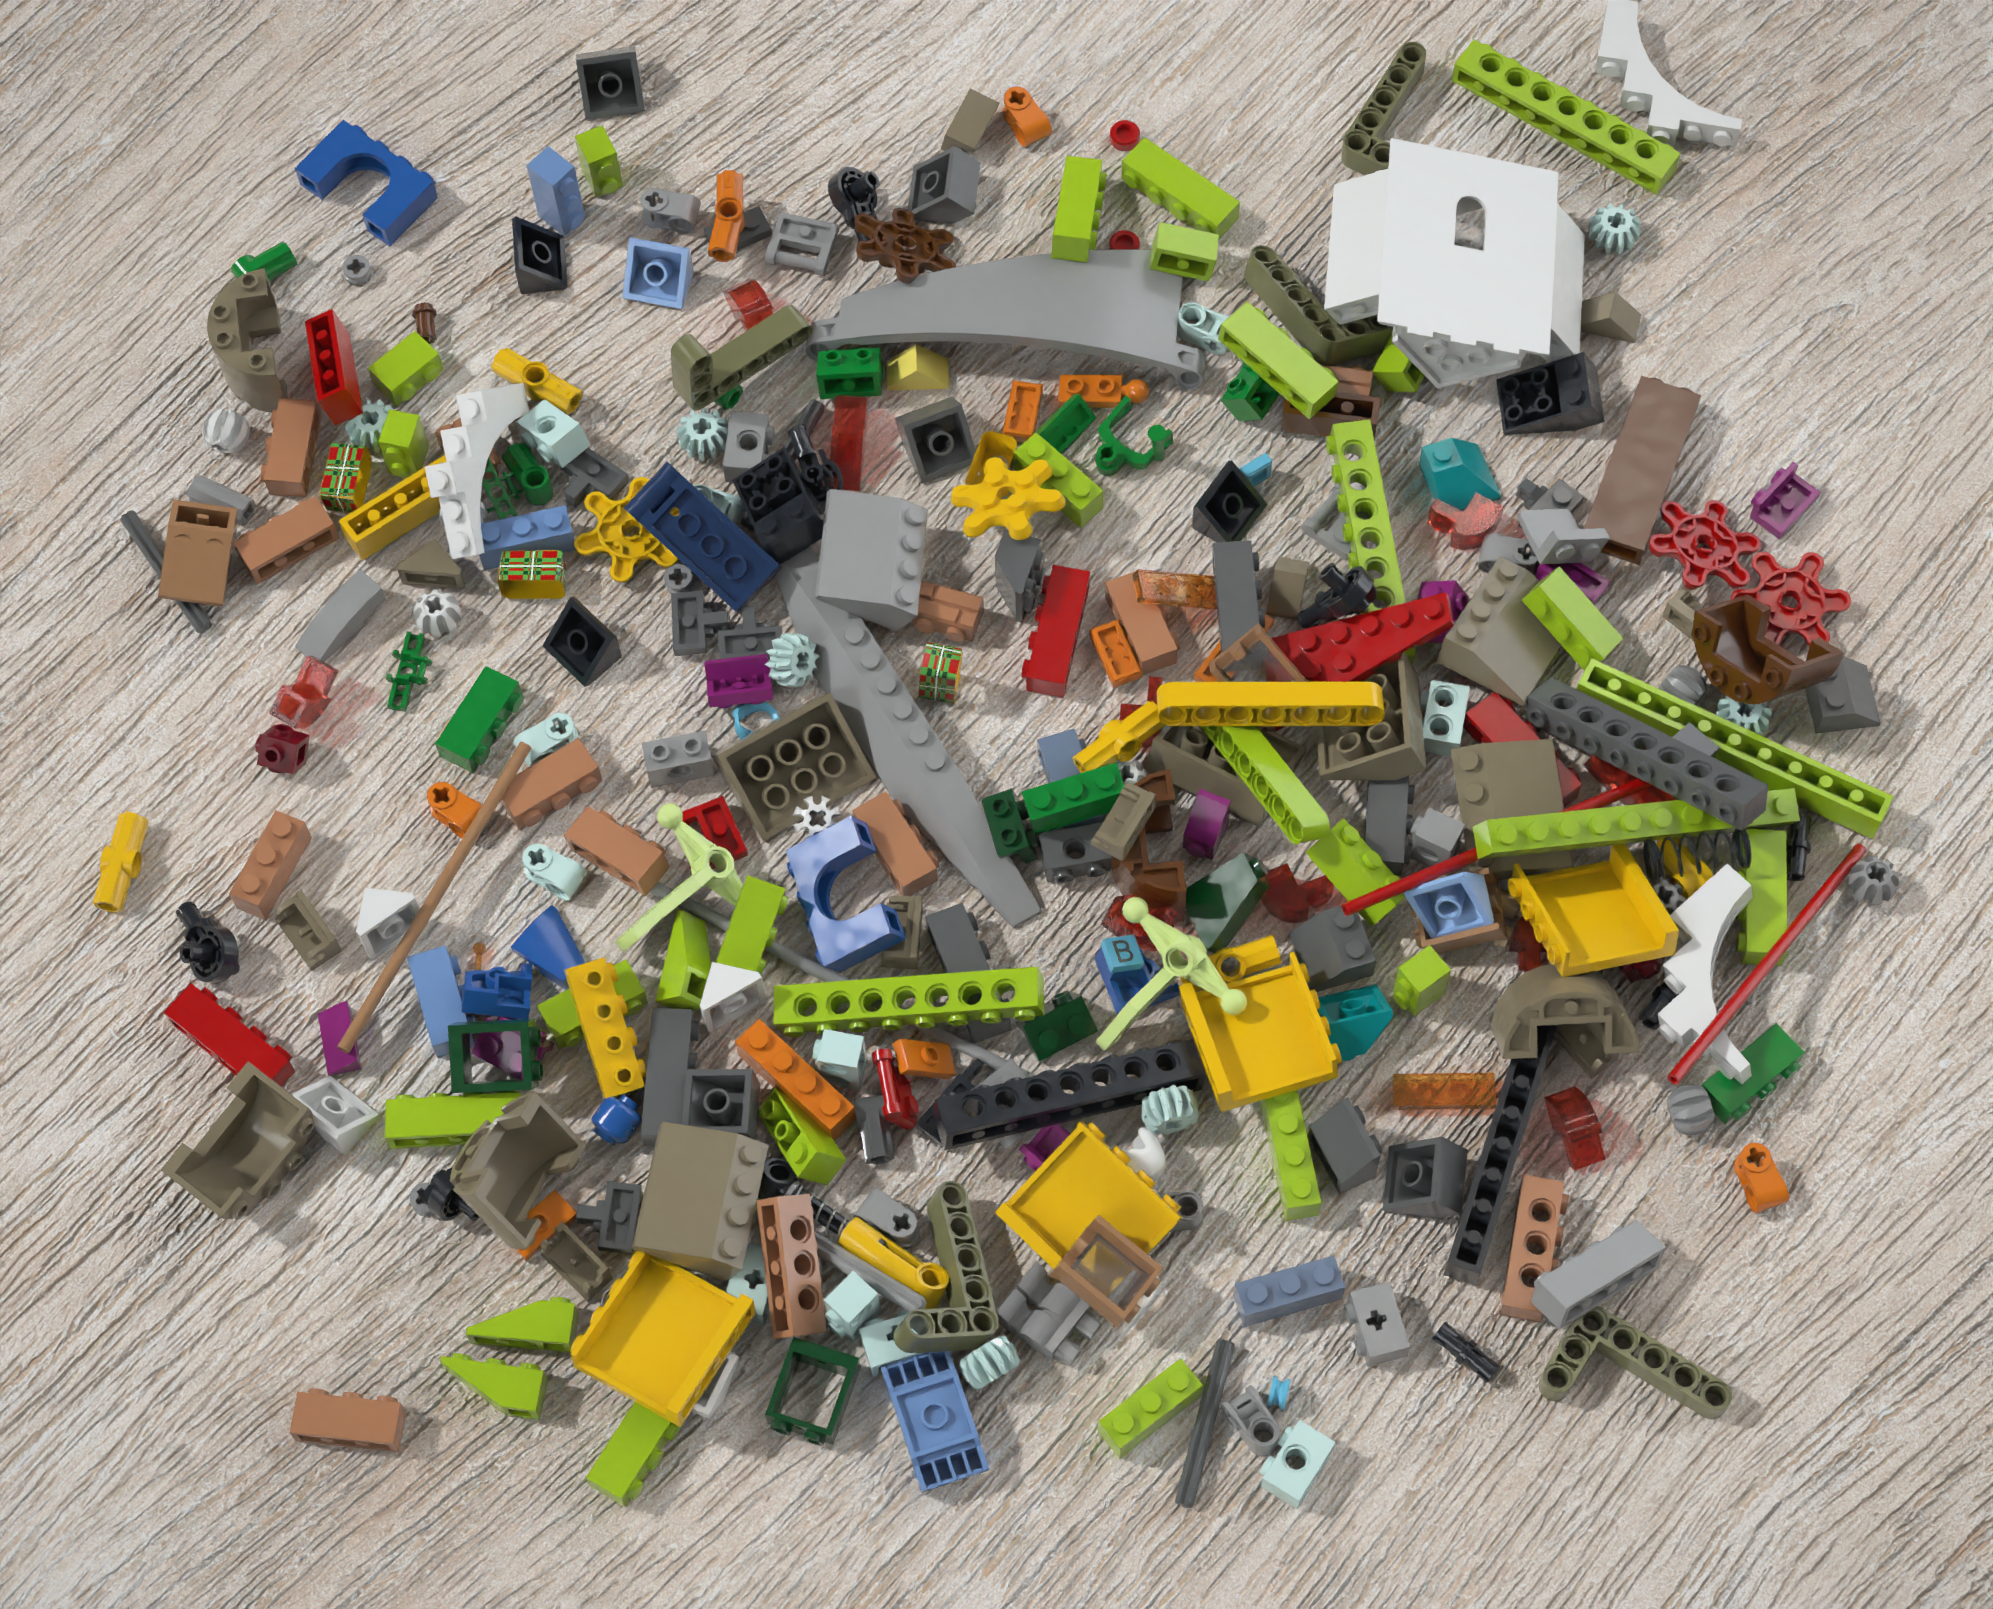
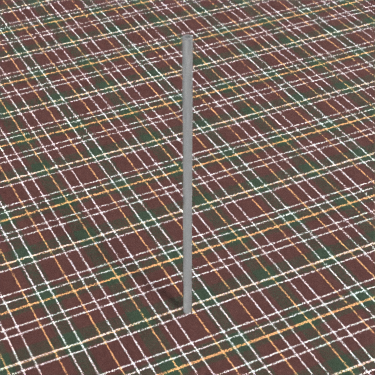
M657 882L650 892L663 899L674 889ZM689 897L678 905V907L727 931L731 919ZM773 941L771 947L765 946L764 951L824 982L849 980ZM877 1000L871 1006L880 1009L883 1001ZM915 1024L910 1025L945 1044H949V1046L974 1059H980L984 1064L995 1070L1007 1062V1060L937 1024L931 1028H919ZM1019 1067V1069L1023 1072L1026 1078L1036 1076L1035 1074Z

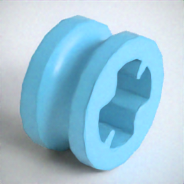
M1273 1376L1267 1407L1278 1405L1280 1410L1285 1409L1291 1379L1279 1381L1278 1376Z

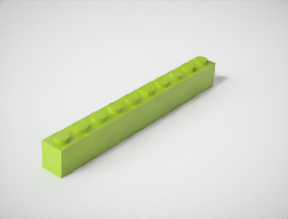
M1591 658L1577 685V690L1671 737L1690 722L1720 747L1714 757L1715 759L1767 784L1768 791L1795 788L1797 805L1871 839H1874L1894 797Z
M1795 788L1768 791L1766 810L1745 829L1780 828L1800 821ZM1683 800L1490 819L1473 826L1478 859L1638 843L1650 838L1653 841L1664 840L1667 836L1671 839L1681 838L1683 834L1695 837L1699 836L1703 831L1708 835H1714L1720 829L1726 833H1733L1736 827Z

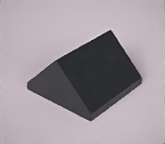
M515 216L512 219L514 262L520 293L529 294L565 290L568 285L564 235Z
M1228 461L1193 507L1192 528L1216 543L1241 541L1265 509L1267 502L1235 463Z
M574 596L569 598L542 645L584 687L589 686L622 658L617 637Z

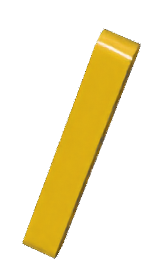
M1168 682L1162 684L1156 692L1158 718L1162 724L1167 726H1372L1380 723L1385 717L1382 688L1374 682Z

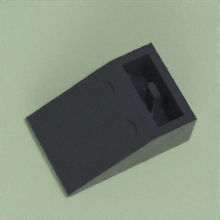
M1584 352L1496 379L1504 435L1576 431L1605 422L1597 367Z
M785 447L732 480L762 547L779 565L822 539L825 514Z

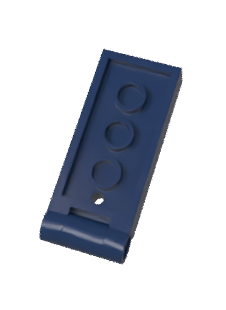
M667 461L624 507L629 514L738 614L742 612V607L747 606L782 568ZM679 510V515L674 517L673 512Z

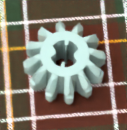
M1609 202L1606 209L1598 207L1595 215L1590 218L1589 240L1595 241L1596 249L1605 247L1606 254L1610 253L1611 250H1615L1620 256L1624 249L1631 251L1634 243L1639 240L1641 234L1640 217L1634 216V208L1625 210L1623 202L1618 207H1614Z
M367 399L365 406H362L363 414L349 420L345 429L353 445L367 446L368 449L373 447L374 451L378 453L380 449L378 441L389 409H394L390 405L384 406L380 399L374 405Z
M705 407L701 410V413H696L691 409L690 417H681V426L677 427L676 433L679 438V447L687 451L690 459L699 454V459L703 462L706 455L716 459L717 451L725 452L728 422L725 418H720L717 410L708 414V410Z
M794 633L781 634L780 638L772 640L773 649L766 651L770 655V660L765 664L771 668L769 677L776 679L777 684L785 687L798 688L804 686L805 682L812 681V671L818 670L815 660L820 657L818 654L813 653L816 644L809 641L807 636Z
M1725 696V699L1722 698L1718 702L1717 708L1719 711L1716 712V715L1761 735L1770 726L1769 719L1772 715V709L1766 708L1768 702L1755 705L1744 704Z
M1172 1085L1169 1088L1162 1087L1161 1090L1151 1091L1149 1096L1142 1099L1141 1117L1143 1123L1154 1135L1163 1133L1167 1136L1170 1133H1178L1180 1130L1189 1129L1190 1125L1198 1121L1199 1106L1197 1098L1194 1097L1193 1091L1189 1090L1187 1086L1176 1087Z
M998 1336L963 1357L959 1362V1367L966 1383L968 1382L972 1389L979 1390L1017 1367L1020 1359L1016 1354L1017 1351L1014 1345L1009 1342L1007 1337Z

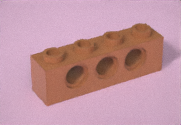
M1523 1174L1519 1186L1499 1315L1539 1323L1542 1320L1544 1314L1530 1302L1535 1287H1527L1521 1278L1532 1276L1537 1279L1543 1272H1552L1558 1268L1559 1260L1553 1259L1554 1247L1561 1246L1564 1227L1558 1226L1559 1214H1566L1569 1195L1563 1194L1564 1182ZM1534 1211H1542L1548 1216L1549 1220L1539 1222L1533 1218L1532 1213ZM1530 1243L1539 1244L1543 1248L1544 1253L1540 1255L1532 1254L1526 1245Z
M810 1194L778 1196L757 1200L773 1339L827 1332L826 1312L824 1310L821 1288L822 1279L819 1272L817 1255L818 1245L815 1239L813 1222L814 1212Z

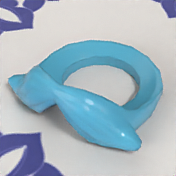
M766 702L756 705L750 703L737 704V707L733 710V717L735 719L734 728L738 737L741 739L753 732L741 726L739 720H743L745 717L758 711L769 713L773 720L779 718L775 708Z

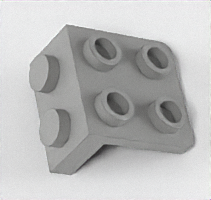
M1567 509L1522 510L1517 515V519L1540 564L1592 562L1610 539L1605 528L1579 529L1572 513Z

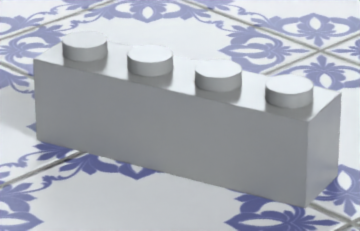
M1638 1220L1626 1227L1623 1225L1619 1226L1608 1238L1601 1242L1598 1240L1594 1241L1587 1247L1585 1252L1576 1257L1572 1255L1565 1259L1557 1269L1552 1272H1543L1534 1282L1535 1289L1530 1302L1560 1330L1657 1270L1666 1247Z

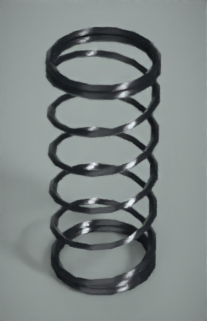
M1736 828L1730 840L1728 834L1720 829L1715 835L1714 844L1710 836L1703 831L1697 838L1696 846L1690 836L1683 834L1678 848L1674 840L1667 836L1662 842L1661 852L1655 841L1651 838L1649 840L1646 839L1643 844V856L1648 878L1651 881L1658 880L1660 860L1661 876L1665 880L1666 872L1663 855L1665 842L1668 839L1671 841L1678 858L1679 874L1681 877L1684 876L1681 848L1685 837L1689 839L1696 856L1697 873L1700 875L1699 843L1702 835H1705L1709 840L1713 851L1714 868L1718 872L1719 862L1716 847L1718 835L1721 832L1725 835L1731 849L1733 869H1737L1734 841L1739 864L1743 869H1748L1751 866L1752 852L1747 830L1744 829L1742 831ZM1741 835L1744 842L1745 859L1742 850Z

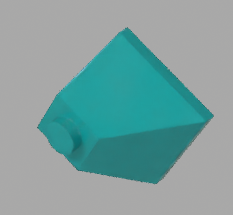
M1449 438L1422 447L1419 467L1441 517L1501 499L1499 490L1478 444Z
M1377 984L1318 997L1320 1009H1317L1320 1017L1326 1016L1331 1031V1036H1328L1331 1044H1337L1342 1061H1350L1358 1055L1366 1054L1393 1018V1010Z

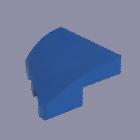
M553 905L543 911L511 946L515 954L537 967L540 974L564 990L569 989L563 969L586 963L558 910Z
M1101 947L1094 958L1117 1015L1160 970V967L1153 960L1144 956L1140 947L1139 950L1144 964L1141 969L1110 973ZM1177 983L1173 986L1170 985L1148 1007L1179 996V985Z
M522 963L521 970L514 972L506 971L503 966L494 967L487 971L474 970L465 972L461 1012L529 1019L532 964Z

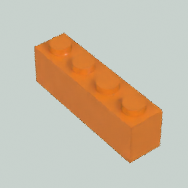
M760 1019L735 1041L738 1055L773 1088L777 1087L783 1091L834 1141L857 1120L855 1106Z

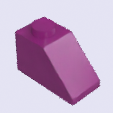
M1200 788L1183 834L1182 848L1186 849L1194 857H1206L1213 860L1228 829L1231 801Z

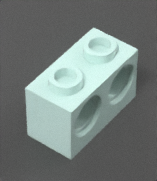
M1431 680L1429 691H1422L1421 710H1426L1424 720H1422L1425 752L1452 757L1451 749L1459 748L1470 686ZM1446 701L1450 704V706L1442 707L1439 706L1436 702ZM1439 729L1442 730L1445 733V735L1437 736L1433 734L1431 731Z
M824 1029L822 1039H816L813 1048L812 1059L816 1060L815 1070L832 1086L860 1091L867 1062L864 1036Z
M854 1271L824 1299L825 1316L829 1320L827 1326L839 1338L842 1339L846 1336L852 1343L860 1336L859 1329L865 1327L864 1324L866 1322L876 1319L881 1314L878 1293Z

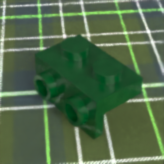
M1012 788L983 798V808L998 857L1002 859L1018 853L1025 863L1038 860L1035 848L1040 845L1033 828L1029 829L1026 819L1029 818L1024 799L1020 800Z
M1069 991L1058 993L1051 998L1052 1003L1044 1006V1015L1035 1016V1019L1031 1021L1017 1020L1015 1022L1017 1027L1023 1031L1037 1061L1040 1062L1098 1031L1082 995L1075 992L1070 993Z

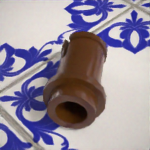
M430 303L416 304L415 309L412 311V317L416 319L417 333L428 344L434 343L437 340L434 318L437 315L436 309Z

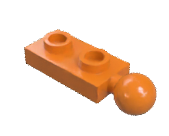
M1060 375L1058 402L1060 408L1073 394H1080L1089 408H1115L1125 396H1128L1131 399V403L1134 404L1145 402L1149 397L1150 390L1147 383L1140 379L1131 380L1127 385H1123L1122 375Z

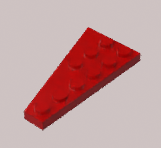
M1444 592L1271 639L1308 682H1361L1374 674V670L1386 662L1393 663L1401 658L1400 654L1413 646H1421L1454 626L1450 599L1447 593ZM1268 649V656L1263 657L1267 682H1290L1294 679ZM1273 726V727L1276 729V731H1278V730L1282 729V728L1285 727V726Z

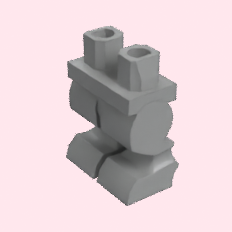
M1036 1261L1018 1283L1017 1289L1014 1288L996 1311L998 1323L1007 1331H1014L1019 1339H1023L1032 1348L1042 1353L1048 1360L1052 1361L1055 1357L1059 1361L1071 1366L1082 1351V1348L1069 1339L1076 1330L1090 1341L1100 1329L1101 1322L1089 1312L1090 1305L1080 1299L1067 1286L1061 1283L1051 1284L1048 1282V1272ZM1027 1304L1035 1305L1038 1310L1032 1311L1027 1307Z

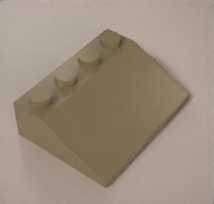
M1500 556L1444 638L1437 662L1524 706L1527 696L1533 692L1562 647L1522 601L1539 580L1529 570Z
M1404 652L1400 654L1401 658L1391 664L1389 661L1376 668L1374 674L1361 681L1374 682L1382 688L1385 717L1380 723L1372 726H1317L1319 775L1322 780H1398L1426 771L1418 673Z
M830 692L816 696L711 755L728 787L763 841L802 820L799 816H793L796 806L802 810L808 809L803 799L812 796L814 804L819 805L821 804V796L831 799L826 804L827 806L876 778Z
M1165 725L1153 739L1144 769L1152 773L1171 769L1173 784L1195 795L1198 794L1201 788L1230 800V813L1258 827L1268 816L1269 813L1200 726ZM1264 727L1260 732L1294 773L1307 748Z
M1553 739L1481 743L1451 749L1461 820L1465 824L1463 833L1466 851L1476 847L1473 826L1485 820L1557 813L1564 810ZM1571 850L1486 858L1469 864L1470 872L1489 867L1498 880L1512 878L1513 865L1519 863L1525 875L1573 868Z
M661 1122L632 1249L722 1281H727L740 1272L744 1265L769 1145L738 1133Z

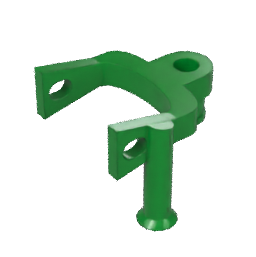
M1128 396L1121 400L1098 427V435L1102 445L1097 449L1095 463L1098 472L1104 476L1116 474L1125 464L1135 469L1143 470L1154 460L1162 461L1165 458V450L1173 444V432L1170 429L1166 430L1161 425H1153L1149 428L1148 437L1151 439L1152 448L1144 454L1130 450L1115 438L1110 429L1132 410L1131 399Z

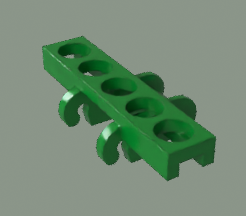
M488 457V467L485 469L484 474L491 472L493 477L487 480L483 477L482 486H484L493 507L487 509V512L490 513L495 510L499 520L505 519L509 514L513 517L518 516L509 499L514 497L516 500L520 498L518 494L523 492L522 490L517 491L511 479L514 473L508 474L505 471L502 473L503 477L499 478ZM505 480L511 492L510 495L507 494L501 481ZM498 486L502 489V496L500 498L492 497L490 493L492 487ZM507 505L509 510L501 512L499 508Z
M407 631L401 654L398 650H393L392 656L399 659L400 664L395 678L392 677V674H387L386 680L393 684L387 704L388 709L406 712L413 683L421 685L428 682L424 675L427 666H431L433 662L427 656L421 657L425 642V635L422 633L415 635ZM412 640H418L415 649L409 647V643ZM418 665H420L419 671H418V675H417V674H416L417 668H418ZM405 668L413 670L412 674L406 673V675H401V671ZM398 685L406 686L405 691H399L397 689ZM398 696L403 697L400 706L393 703L394 699Z

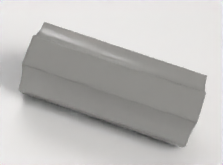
M202 475L196 476L188 488L187 496L190 502L237 508V523L242 526L248 524L250 518L254 515L256 508L254 499Z

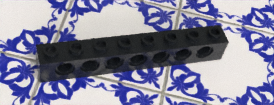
M1555 1025L1537 1026V1058H1517L1510 1061L1443 1274L1445 1276L1477 1286L1557 1029Z
M1193 1039L1183 1042L1174 1040L1165 1046L1157 1048H1140L1131 1054L1122 1056L1110 1055L1101 1061L1088 1064L1080 1062L1067 1069L1058 1071L1045 1070L1036 1076L1024 1079L1015 1077L998 1085H981L972 1091L959 1094L955 1092L947 1093L935 1099L933 1118L946 1151L1141 1105L1142 1099L1149 1096L1151 1091L1161 1090L1162 1087L1169 1088L1172 1085L1176 1087L1187 1086L1193 1092L1200 1091L1203 1087L1206 1071ZM1159 1067H1165L1170 1071H1163ZM1127 1075H1135L1138 1078L1133 1079L1128 1077ZM1095 1082H1102L1107 1086H1099ZM1063 1090H1071L1074 1093L1068 1094L1065 1093ZM1031 1097H1038L1043 1101H1034ZM998 1105H1007L1010 1108L1003 1109L1000 1108ZM967 1112H973V1113L977 1114L978 1116L972 1117V1116H968V1115L965 1114V1113H967Z

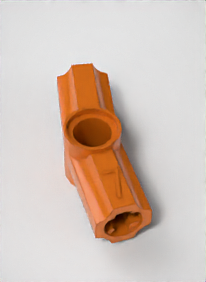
M724 170L721 174L717 175L716 217L708 247V255L720 262H728L735 258L740 232L745 227L743 214V174L737 173L735 170Z

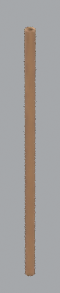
M520 742L338 1044L337 1048L342 1052L349 1054L532 749L528 744Z

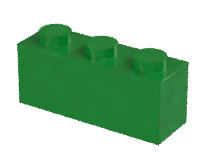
M485 666L436 741L435 745L439 756L471 773H474L478 765L484 764L489 756L490 746L495 739H499L503 735L507 725L506 721L512 712L516 713L523 702V694L519 682Z
M1117 762L1022 791L1034 834H1041L1109 813L1118 799L1121 790L1124 788Z
M1777 1023L1740 1052L1750 1063L1752 1076L1747 1081L1741 1084L1734 1077L1730 1080L1718 1070L1701 1085L1708 1093L1714 1114L1724 1124H1727L1733 1118L1737 1121L1742 1119L1752 1109L1750 1104L1759 1097L1763 1101L1776 1090L1777 1086L1775 1083L1782 1077L1789 1080L1801 1069L1802 1066L1799 1062L1805 1052Z

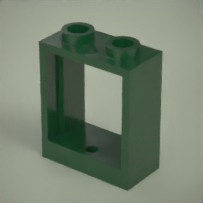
M535 1019L455 1022L448 1025L452 1093L532 1090L539 1086V1081L543 1079V1064L541 1060H537V1047L541 1046L540 1027L535 1026ZM520 1031L523 1079L472 1082L469 1033Z
M793 1337L765 1413L767 1424H771L770 1428L784 1435H790L791 1431L804 1435L803 1439L814 1445L823 1446L824 1442L833 1445L861 1369L860 1359ZM799 1362L845 1376L827 1429L780 1414Z

